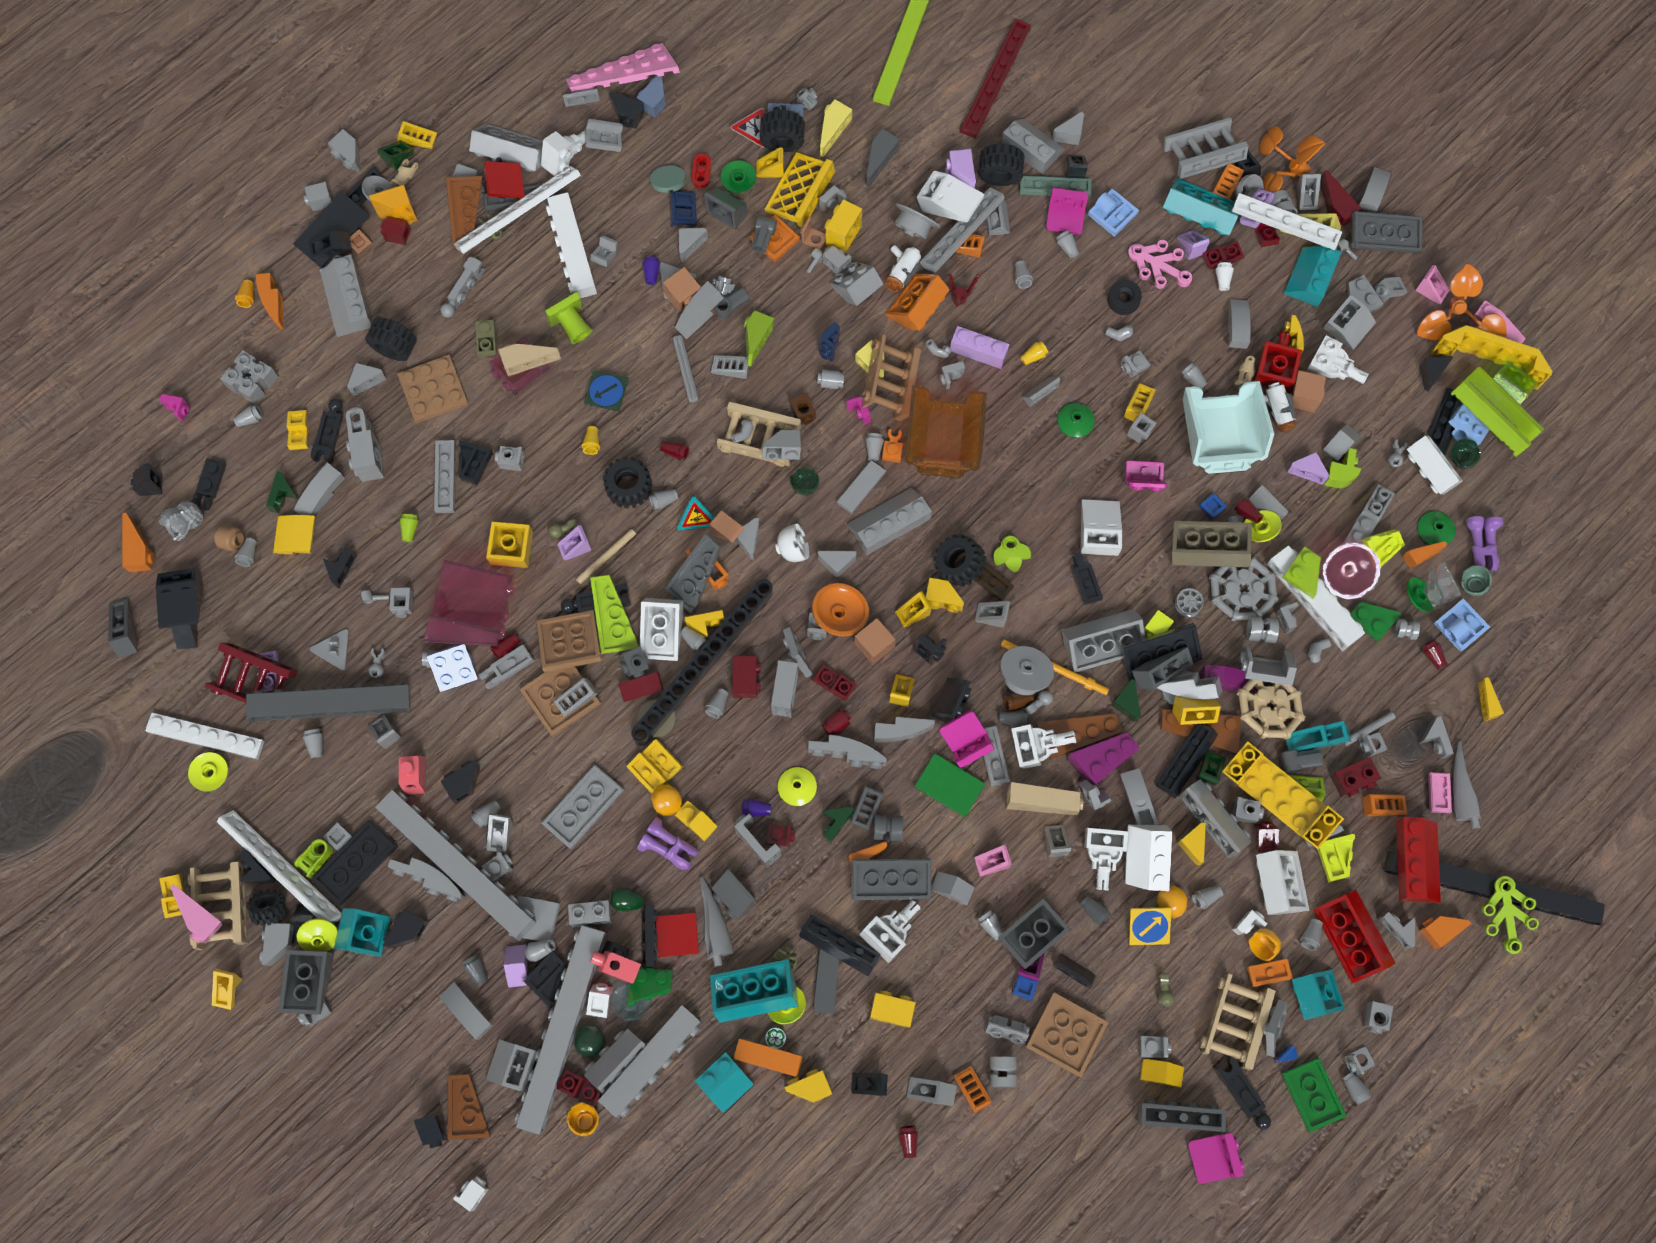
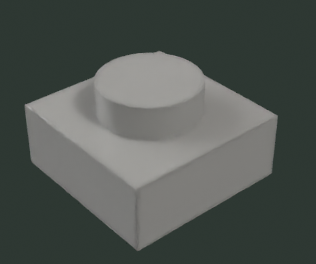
M336 823L323 836L337 851L352 837L339 823Z

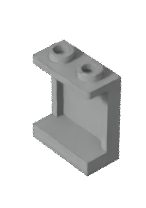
M1245 645L1244 651L1240 652L1239 662L1242 663L1241 671H1244L1246 679L1293 685L1297 667L1292 652L1284 651L1282 661L1253 657L1250 646Z
M750 814L747 816L742 815L735 821L736 825L734 828L737 835L766 869L782 856L781 850L776 844L765 851L747 830L754 823Z

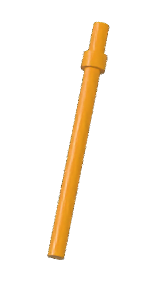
M1005 639L1001 644L1002 647L1008 650L1018 647V645ZM1052 662L1055 672L1084 685V688L1088 690L1093 689L1107 695L1109 688L1096 683V680L1090 677H1083Z

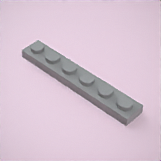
M990 187L984 193L985 196L967 223L958 221L920 261L921 266L936 273L1005 199L1003 193Z

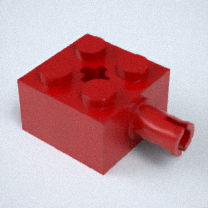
M1280 332L1277 344L1266 341L1262 347L1254 382L1260 381V385L1267 387L1279 382L1280 385L1285 386L1287 392H1290L1295 384L1302 350L1288 347L1291 335L1287 333L1286 337H1284L1285 332Z

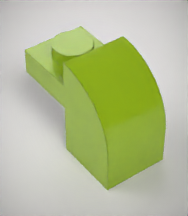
M1348 449L1344 455L1343 464L1330 463L1326 469L1329 476L1324 486L1345 488L1353 483L1361 472V468L1356 467L1358 463L1357 449Z

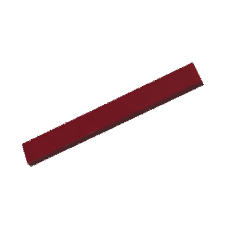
M1018 19L1014 20L960 129V133L975 139L977 138L1031 29L1030 24Z

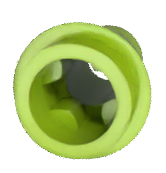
M402 514V518H400L401 541L413 542L419 522L417 515Z

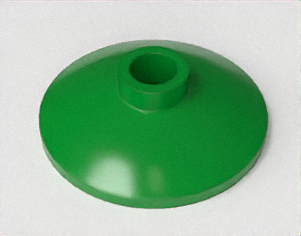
M744 161L730 162L721 172L722 185L733 193H744L750 190L756 181L754 168Z
M1071 403L1060 410L1057 422L1060 430L1065 435L1072 438H1081L1091 432L1095 419L1092 411L1087 406L1080 403ZM1074 416H1079L1080 419L1076 420Z
M1428 512L1420 518L1417 525L1419 537L1427 545L1444 541L1448 545L1455 537V524L1443 512Z
M1417 577L1409 579L1406 589L1411 603L1422 612L1428 613L1434 610L1435 598L1429 586Z

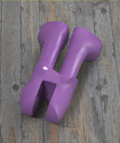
M1474 516L1466 519V524L1471 530L1474 546H1472L1474 565L1485 567V556H1487L1488 570L1497 571L1500 559L1497 554L1496 530L1503 526L1502 517H1490L1484 520V517ZM1483 527H1484V531H1485L1486 547H1483V539H1482V529H1483Z
M656 817L650 824L647 832L659 837L672 845V847L669 849L645 833L637 849L642 852L648 849L653 850L670 860L675 867L681 870H689L692 864L680 857L682 852L685 851L688 855L696 858L699 851L679 836L675 837L666 831L662 826V820Z

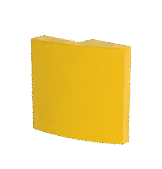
M278 516L273 553L293 555V552L311 554L315 516Z
M655 739L626 767L652 794L656 787L669 782L684 766L658 739Z

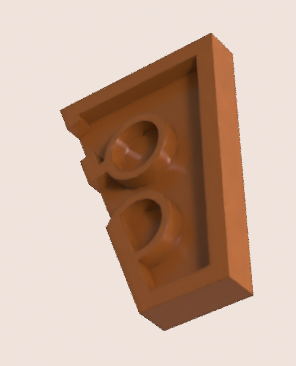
M449 1075L448 1140L490 1138L470 1075Z

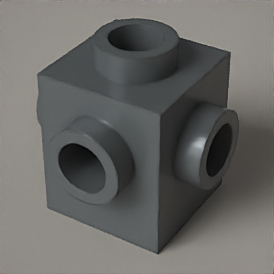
M641 647L619 656L621 660L620 668L627 677L633 676L636 679L645 675L644 671L649 669V659L646 654H643Z

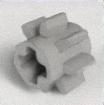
M803 88L797 93L796 97L798 99L796 102L797 104H804V108L806 107L807 110H810L817 104V93L812 88L809 90Z
M719 275L718 279H713L712 285L724 297L728 293L733 292L735 284H731V278Z

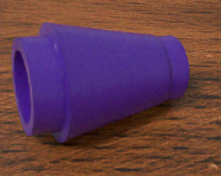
M645 257L642 264L646 284L655 285L660 268L659 258Z
M748 798V800L743 799L742 815L747 816L750 814L752 817L770 816L771 804Z

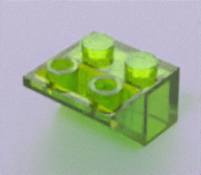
M1510 361L1493 378L1519 405L1523 403L1539 384Z

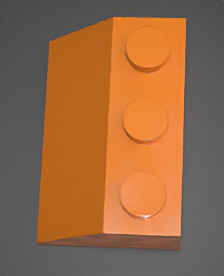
M915 274L885 315L908 330L920 331L930 316L935 313L936 308L945 299L950 289L939 275Z

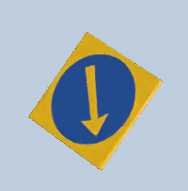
M1171 907L1130 908L1129 945L1170 944Z

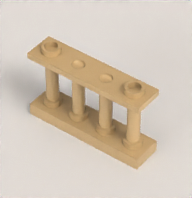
M729 402L727 411L731 421L725 440L717 439L718 449L724 453L733 452L773 462L780 467L790 466V460L762 459L763 444L772 437L773 431L776 428L800 430L801 419ZM747 419L754 426L750 438L744 440L743 445L733 443L731 435L735 433L738 420ZM759 423L767 426L761 449L750 447L756 424Z
M231 862L228 871L201 874V870L197 868H190L188 884L191 886V899L200 906H202V902L232 900V908L229 911L210 914L218 920L231 919L233 921V928L230 931L216 932L208 942L232 939L233 943L238 945L248 944L245 883L240 881L245 876V867L240 862ZM222 879L231 880L229 891L202 894L201 882ZM190 937V944L193 946V949L204 950L202 941L197 943Z
M1226 974L1220 978L1218 983L1220 991L1206 1036L1203 1035L1200 1042L1201 1053L1204 1055L1209 1054L1210 1049L1239 1059V1062H1241L1240 1068L1247 1071L1253 1070L1264 1026L1267 1022L1276 991L1266 988L1263 989V992L1260 991L1258 993L1231 983L1232 974ZM1228 990L1256 1000L1259 1003L1257 1011L1251 1012L1225 1002ZM1222 1010L1251 1020V1023H1253L1251 1031L1246 1032L1219 1022ZM1216 1029L1244 1039L1247 1043L1246 1049L1241 1052L1214 1042L1213 1038Z

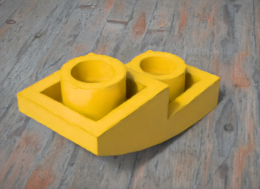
M1291 315L1289 321L1285 322L1284 332L1291 335L1289 339L1291 340L1290 347L1302 350L1303 352L1304 339L1301 325L1296 315Z

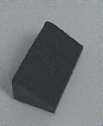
M1060 954L1054 967L1086 988L1091 987L1095 974L1065 955Z

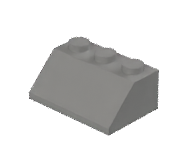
M1025 119L1014 121L1003 132L1001 144L1013 145L1021 149L1025 156L1024 161L1042 175L1065 150Z
M629 1029L625 1032L623 1030L620 1031L614 1038L616 1042L611 1047L606 1046L599 1054L601 1058L596 1063L592 1061L585 1069L586 1073L584 1076L602 1094L609 1089L646 1047Z

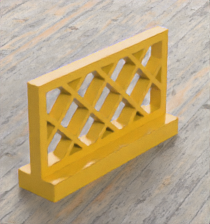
M796 152L765 207V212L796 222L799 227H802L807 219L811 217L819 202V198L822 197L835 173L833 161L826 159L824 162ZM798 160L806 162V165L796 167ZM821 166L819 171L812 173L811 167ZM809 169V175L800 177L799 172ZM797 173L798 179L789 182V176ZM813 179L812 185L804 187V181ZM801 183L802 188L793 192L791 186ZM789 187L791 193L781 196V190ZM805 193L804 199L796 201V195ZM793 197L794 203L785 206L783 200ZM781 202L783 207L779 209L772 208L773 204ZM797 207L795 216L787 213V210Z

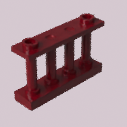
M224 642L220 643L218 651L223 652L225 658L217 681L208 682L205 684V687L210 688L214 694H225L246 703V694L242 693L241 690L250 666H258V670H260L253 691L262 690L267 673L270 672L275 673L277 677L273 690H281L284 681L288 678L296 677L298 670L233 643ZM236 657L241 659L242 666L234 689L225 686L224 683L232 660Z

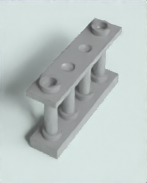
M1231 117L1165 137L1163 151L1173 150L1179 159L1178 176L1180 179L1247 158L1249 146L1246 141L1236 144L1230 134ZM1223 135L1229 146L1220 149L1214 137ZM1206 140L1212 152L1203 154L1197 142ZM1190 145L1196 156L1187 159L1181 147Z

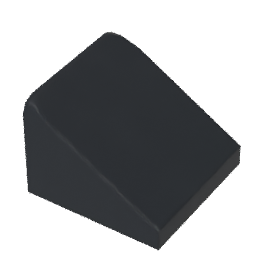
M607 941L602 954L608 951L626 958L629 949Z

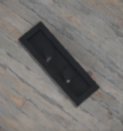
M644 905L641 907L642 968H651L657 962V951H654V943L657 941V931L654 930L657 911L654 910V905Z

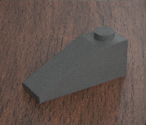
M883 128L871 140L872 146L866 179L868 187H870L899 150L900 139Z
M128 598L109 604L108 642L118 658L138 652V639Z
M1184 647L1148 661L1132 672L1138 689H1156L1194 664L1188 647Z

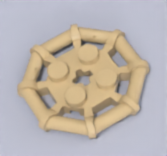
M1249 679L1242 689H1239L1237 692L1241 709L1240 719L1244 720L1257 732L1259 738H1291L1293 731L1305 720L1301 702V691H1298L1294 686L1272 683V686H1264L1263 682L1265 681ZM1280 685H1281L1287 692L1290 693L1289 696H1287V693H1286L1284 690L1279 689V686H1280ZM1255 686L1257 691L1252 695L1249 691ZM1292 699L1294 702L1295 712H1292L1290 709L1289 701H1291ZM1248 701H1250L1251 712H1249ZM1270 702L1274 706L1273 711L1270 707H1267V704ZM1254 716L1255 718H1259L1261 720L1260 723L1262 724V726L1259 725L1252 717ZM1287 718H1289V719H1291L1292 721H1291V723L1286 727L1283 722H1284ZM1269 726H1277L1278 730H1269L1268 728Z

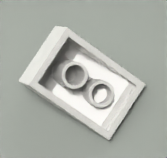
M645 598L641 601L640 647L648 659L678 661L683 621V600Z

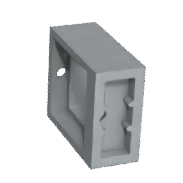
M792 659L778 660L771 702L772 715L792 717L799 673L798 663H795Z

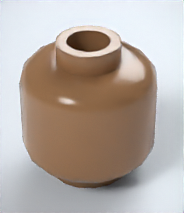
M223 525L214 533V541L220 549L236 551L243 545L244 536L239 528Z

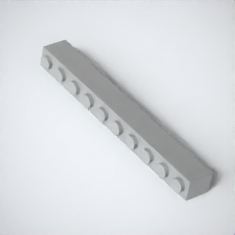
M391 790L375 808L513 937L520 941L536 924L532 919L534 915L526 907L522 910L518 906L520 902L512 894L508 897L504 893L506 889L498 881L494 884L490 880L492 876L484 868L480 871L476 867L478 863L471 856L466 858L462 854L464 850L457 843L452 845L448 841L450 837L444 831L440 830L438 832L433 828L436 824L428 817L424 819L420 815L422 811L414 804L410 806L406 803L409 799L401 792L397 794Z
M581 925L580 930L577 929L574 941H576L574 949H571L567 961L570 962L568 968L564 969L561 976V981H563L561 989L558 988L554 1000L557 1002L555 1008L550 1010L548 1016L550 1021L548 1029L545 1028L541 1040L544 1042L542 1048L538 1049L535 1056V1061H537L535 1070L532 1069L529 1074L528 1081H530L528 1090L525 1089L521 1101L524 1102L522 1110H518L515 1117L516 1128L539 1135L544 1133L557 1092L556 1088L561 1080L597 965L590 963V958L594 951L602 952L607 936L605 932Z

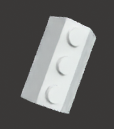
M1128 825L1125 884L1147 890L1169 891L1171 829L1167 825Z
M1276 850L1256 855V865L1260 873V886L1263 890L1264 906L1267 914L1280 915L1309 911L1298 851Z

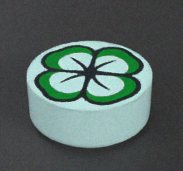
M772 1028L767 1032L765 1040L769 1047L779 1049L784 1046L786 1035L783 1030Z

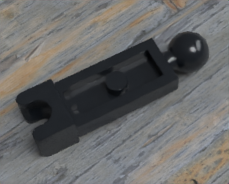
M337 398L329 401L328 408L330 412L323 411L315 444H313L310 454L314 462H318L320 457L324 455V459L329 464L333 463L334 450L343 420L342 414L338 413L342 410L343 403Z
M616 585L615 588L623 607L630 606V599L628 597H621L629 592L628 585ZM592 591L576 594L577 601L564 599L561 602V610L565 613H572L575 608H578L579 613L590 610L595 612Z
M1227 1059V1064L1229 1065L1228 1072H1225L1222 1067L1214 1068L1215 1073L1229 1090L1246 1117L1251 1118L1255 1116L1256 1126L1261 1130H1267L1271 1126V1119L1267 1114L1261 1112L1266 1106L1241 1071L1242 1069L1235 1059Z

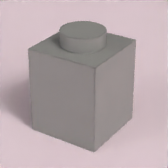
M326 182L304 187L306 195H303L307 206L310 205L313 211L324 209L333 201Z

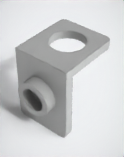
M1379 732L1372 735L1366 734L1358 740L1366 758L1387 750ZM1371 739L1378 740L1380 743L1379 749L1376 750Z
M1362 1047L1344 1056L1349 1071L1355 1075H1362L1365 1070L1375 1066L1366 1047ZM1358 1054H1363L1367 1058L1365 1066L1360 1065L1356 1057Z

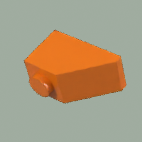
M1431 916L1422 923L1423 927L1419 931L1436 950L1442 948L1472 923L1469 920L1444 916L1433 919Z

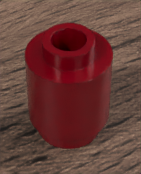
M838 709L824 720L822 727L828 735H837L850 725L849 720L851 717L845 710L841 711Z

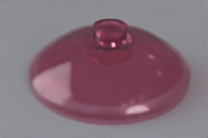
M1348 542L1335 547L1326 556L1322 566V578L1325 586L1334 595L1344 599H1355L1366 595L1374 588L1380 576V562L1377 555L1368 546L1357 542ZM1350 565V569L1345 571V566Z

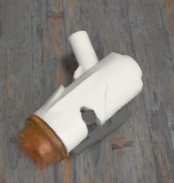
M896 245L891 248V251L897 257V264L893 265L891 273L886 279V286L893 292H898L906 286L920 269L918 262L921 259L919 250L914 247L906 248L904 253Z
M1279 382L1269 385L1264 399L1272 408L1271 414L1277 423L1278 429L1282 433L1296 428V411L1292 394L1287 393L1285 386L1280 385Z

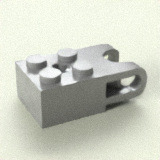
M351 408L346 413L349 441H346L348 452L351 453V458L348 459L350 469L354 470L355 476H358L362 482L384 478L380 444L374 435L373 425L361 408ZM355 414H360V420L353 422L352 417Z

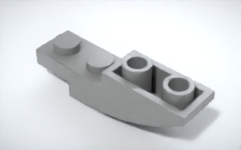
M1378 484L1348 532L1343 545L1359 554L1364 548L1362 540L1370 537L1395 493Z
M829 735V742L809 741L808 752L812 753L813 756L832 754L834 758H843V755L847 756V763L851 764L850 766L852 767L870 765V768L881 769L882 766H886V758L878 751L850 738Z
M1137 768L1121 773L1120 776L1136 825H1158L1140 769Z
M411 858L409 865L390 859L388 868L393 870L392 874L401 877L407 874L412 876L411 880L420 883L424 880L422 887L428 889L427 893L435 896L441 893L446 895V899L457 902L458 899H465L464 894L457 885L431 865L415 858Z

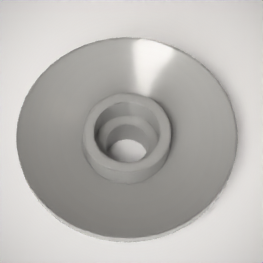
M369 176L362 183V191L369 201H371L369 195L395 188L388 180L380 176Z

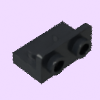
M921 633L916 639L914 651L932 665L934 661L939 662L944 656L947 640L943 638L936 646L935 641L931 637L924 636Z

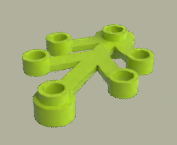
M1501 876L1496 879L1494 883L1495 892L1488 902L1482 905L1481 911L1487 916H1492L1496 912L1495 905L1501 898L1503 905L1490 923L1484 926V931L1490 936L1497 935L1499 932L1498 926L1505 918L1508 937L1504 940L1503 947L1507 952L1517 954L1522 949V943L1517 939L1514 916L1531 930L1538 928L1539 921L1512 904L1511 896L1520 901L1521 905L1528 910L1535 908L1536 901L1516 890L1515 882L1512 878ZM1508 883V888L1504 890L1503 885ZM1531 900V905L1527 907L1526 902ZM1490 906L1491 911L1486 913V908ZM1531 920H1534L1533 926H1529ZM1494 926V931L1489 933V927ZM1513 943H1517V947L1515 949H1512Z

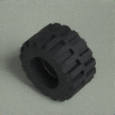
M787 110L769 111L761 117L760 143L765 148L774 151L781 147L783 148V153L798 150L803 146L805 120L798 113Z
M1001 143L984 147L981 150L978 175L980 179L996 186H1010L1020 182L1023 178L1025 156L1023 151L1013 145Z
M377 317L374 319L365 340L379 354L393 360L407 361L417 342V337L402 324L391 319Z
M623 457V460L618 458L615 460V464L611 462L609 464L610 469L606 468V475H603V484L608 498H610L613 504L616 502L618 507L624 505V508L629 509V506L636 508L638 503L642 505L643 499L647 500L649 498L648 494L652 492V481L647 466L643 465L640 460L636 462L634 457H631L630 460L627 457ZM626 476L636 477L638 482L631 489L625 490L617 486L618 482Z
M954 534L951 538L946 537L944 543L940 542V548H936L935 552L937 555L934 556L933 560L936 561L934 567L941 577L953 585L965 586V583L967 585L972 584L973 580L976 582L978 575L982 576V569L986 567L984 561L987 560L984 550L978 543L963 534H959V536ZM966 552L963 564L954 568L956 558Z

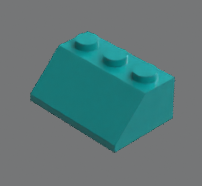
M1325 246L1303 247L1284 294L1318 307L1325 295L1342 252Z

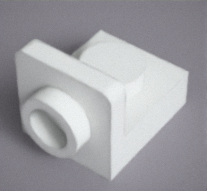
M1251 910L1244 915L1232 930L1237 935L1247 934L1254 927L1252 923L1260 929L1264 928L1267 923L1264 921L1265 918L1261 913Z
M603 983L593 984L589 991L586 1015L607 1018L612 987H608V985Z

